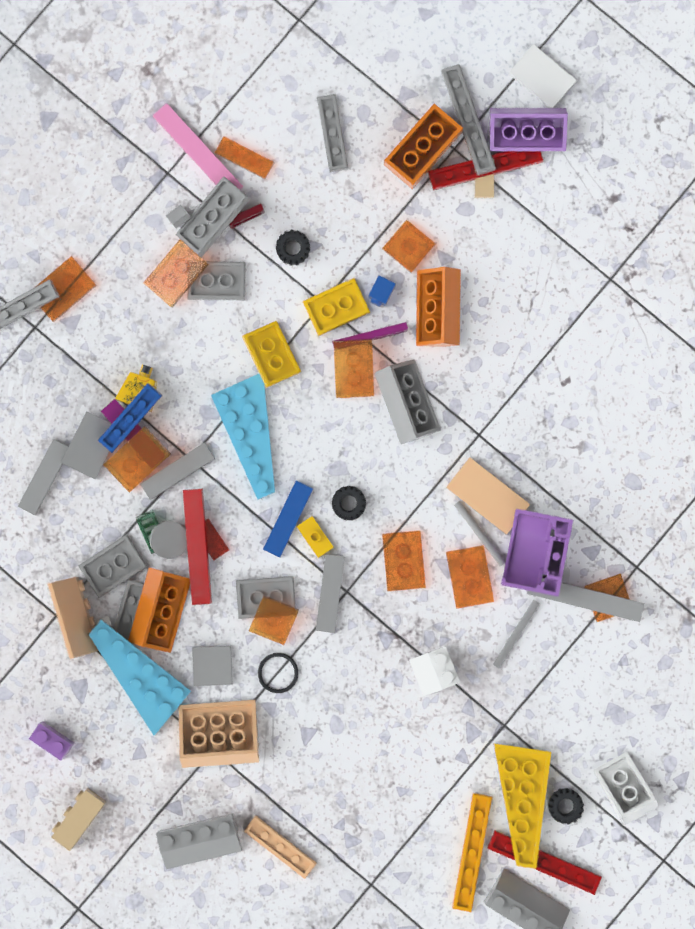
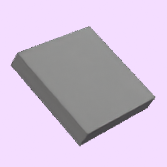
M231 646L192 647L194 686L233 684Z

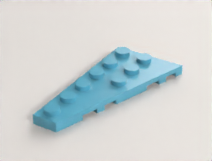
M257 374L212 394L211 397L257 500L275 493L265 385L260 374Z
M100 619L90 631L89 636L155 736L191 690Z

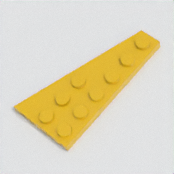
M493 743L516 866L536 869L551 752Z

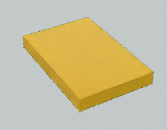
M355 278L302 301L318 336L370 313Z
M277 320L242 336L266 388L301 373Z

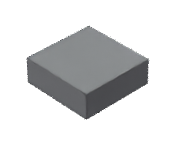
M181 204L166 215L175 228H178L191 218Z

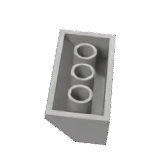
M415 359L390 365L374 373L400 444H405L441 431Z
M233 813L160 830L156 833L160 854L166 869L242 851Z
M506 869L502 870L484 900V904L523 929H563L570 912L569 908Z

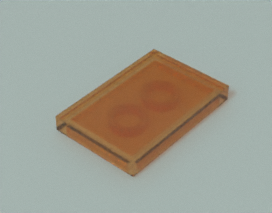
M179 239L143 283L173 308L209 264Z
M71 256L38 284L40 285L50 279L60 295L57 299L40 308L54 322L97 285Z
M372 339L333 341L336 398L374 396Z
M144 426L103 465L130 493L167 459L171 453Z
M409 531L382 534L387 591L426 588L421 532Z
M484 545L446 552L456 609L494 602Z

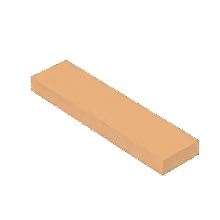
M256 815L244 830L246 834L304 879L317 864V862Z

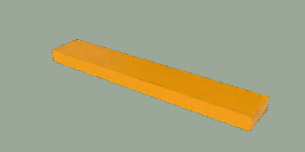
M472 794L452 909L472 912L492 796Z

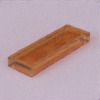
M223 136L215 151L216 155L264 180L274 164L273 161Z

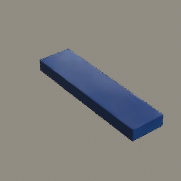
M147 383L98 441L113 453L163 395L151 384Z
M295 481L263 550L279 558L281 557L313 488Z

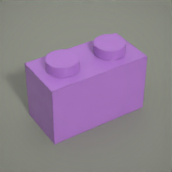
M44 721L38 724L29 737V740L60 761L66 757L74 745L73 741Z

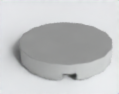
M171 520L162 521L151 531L149 537L150 546L159 557L172 559L180 556L187 547L186 530L181 524Z

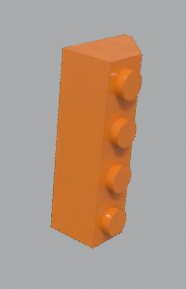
M438 267L417 270L416 346L448 347L460 345L461 269Z
M148 568L128 639L129 642L142 647L171 653L188 594L190 578Z

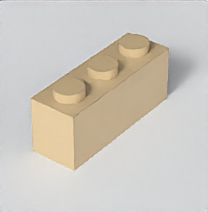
M89 788L78 793L75 797L76 804L73 807L69 806L63 814L65 819L62 823L58 821L52 829L54 834L51 838L69 851L73 849L106 803L104 799Z

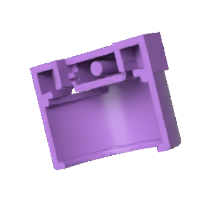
M516 509L501 585L559 597L573 520ZM552 529H554L555 537L550 536ZM547 575L546 579L542 581V576Z

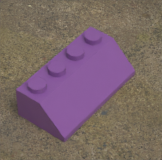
M490 108V151H566L568 120L566 108Z

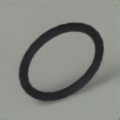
M273 653L261 661L258 668V678L261 685L269 692L276 694L284 693L292 689L296 684L298 667L290 656L284 653ZM273 657H284L293 665L294 679L284 689H272L263 681L262 668L267 660Z

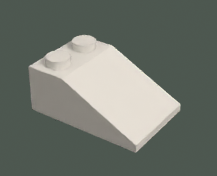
M627 752L593 770L623 826L658 808L655 796Z

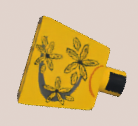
M142 364L139 375L130 372L115 399L130 404L147 383L156 389L157 382L150 379L153 368Z

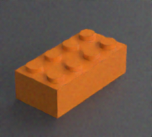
M434 103L384 160V166L413 190L462 134L463 127Z

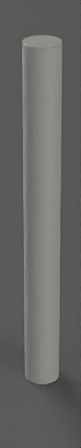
M461 501L457 502L454 505L497 564L502 566L506 563Z
M533 599L493 663L494 666L497 668L501 667L538 608L539 602Z

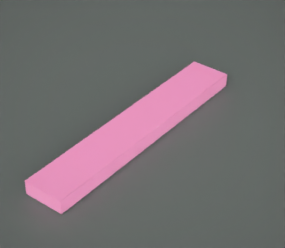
M167 103L153 115L154 119L215 185L224 176L238 189L241 190L243 188L241 183Z

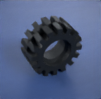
M292 229L288 232L285 231L284 234L279 236V239L276 241V252L283 263L297 266L299 263L305 262V259L309 257L310 243L304 233ZM290 241H297L301 246L300 251L295 255H291L286 251V245Z
M341 487L332 497L333 511L343 520H355L364 513L366 498L357 487ZM346 496H352L356 499V507L351 511L343 509L341 505L342 499Z
M560 788L552 793L553 795L550 796L548 803L549 813L557 822L569 825L572 822H577V819L582 817L584 802L577 792L568 788ZM570 799L573 802V810L570 813L564 814L560 812L559 803L561 800Z

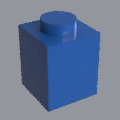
M378 275L368 295V298L371 299L370 303L381 307V305L386 306L396 283Z

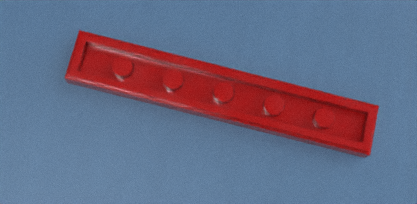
M504 151L493 154L491 156L494 159L496 170L479 176L475 172L472 160L430 170L428 175L434 191L488 175H496L543 163L541 151Z
M203 489L183 490L192 605L211 604L212 595Z
M494 830L487 849L515 861L511 837ZM540 849L538 851L535 870L595 895L602 876Z

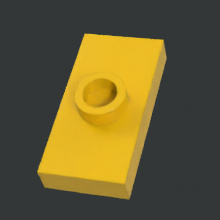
M313 516L296 526L318 558L334 548Z

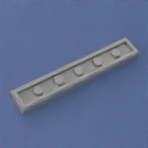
M457 64L442 69L441 73L458 122L463 127L462 133L477 176L496 170L460 65Z
M562 582L559 597L527 590V594L636 622H640L645 604Z

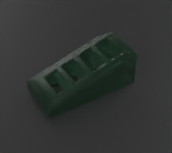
M150 510L137 516L136 521L151 554L155 552L150 546V539L148 537L152 529L147 532L145 529L153 525L157 526L159 522L154 510ZM151 517L153 519L152 521L147 522L145 524L142 523V521L147 520Z

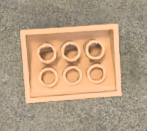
M73 577L48 583L69 658L73 659L99 651L89 636L96 623L94 617L89 615L88 610L91 607L88 598H84L83 591H85L83 580H79V577Z
M256 700L179 705V756L182 768L258 763L259 744Z

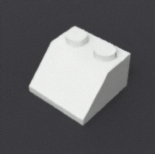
M446 646L410 659L423 696L460 683Z

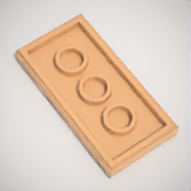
M470 457L446 487L506 535L513 527L515 510H526L530 505Z

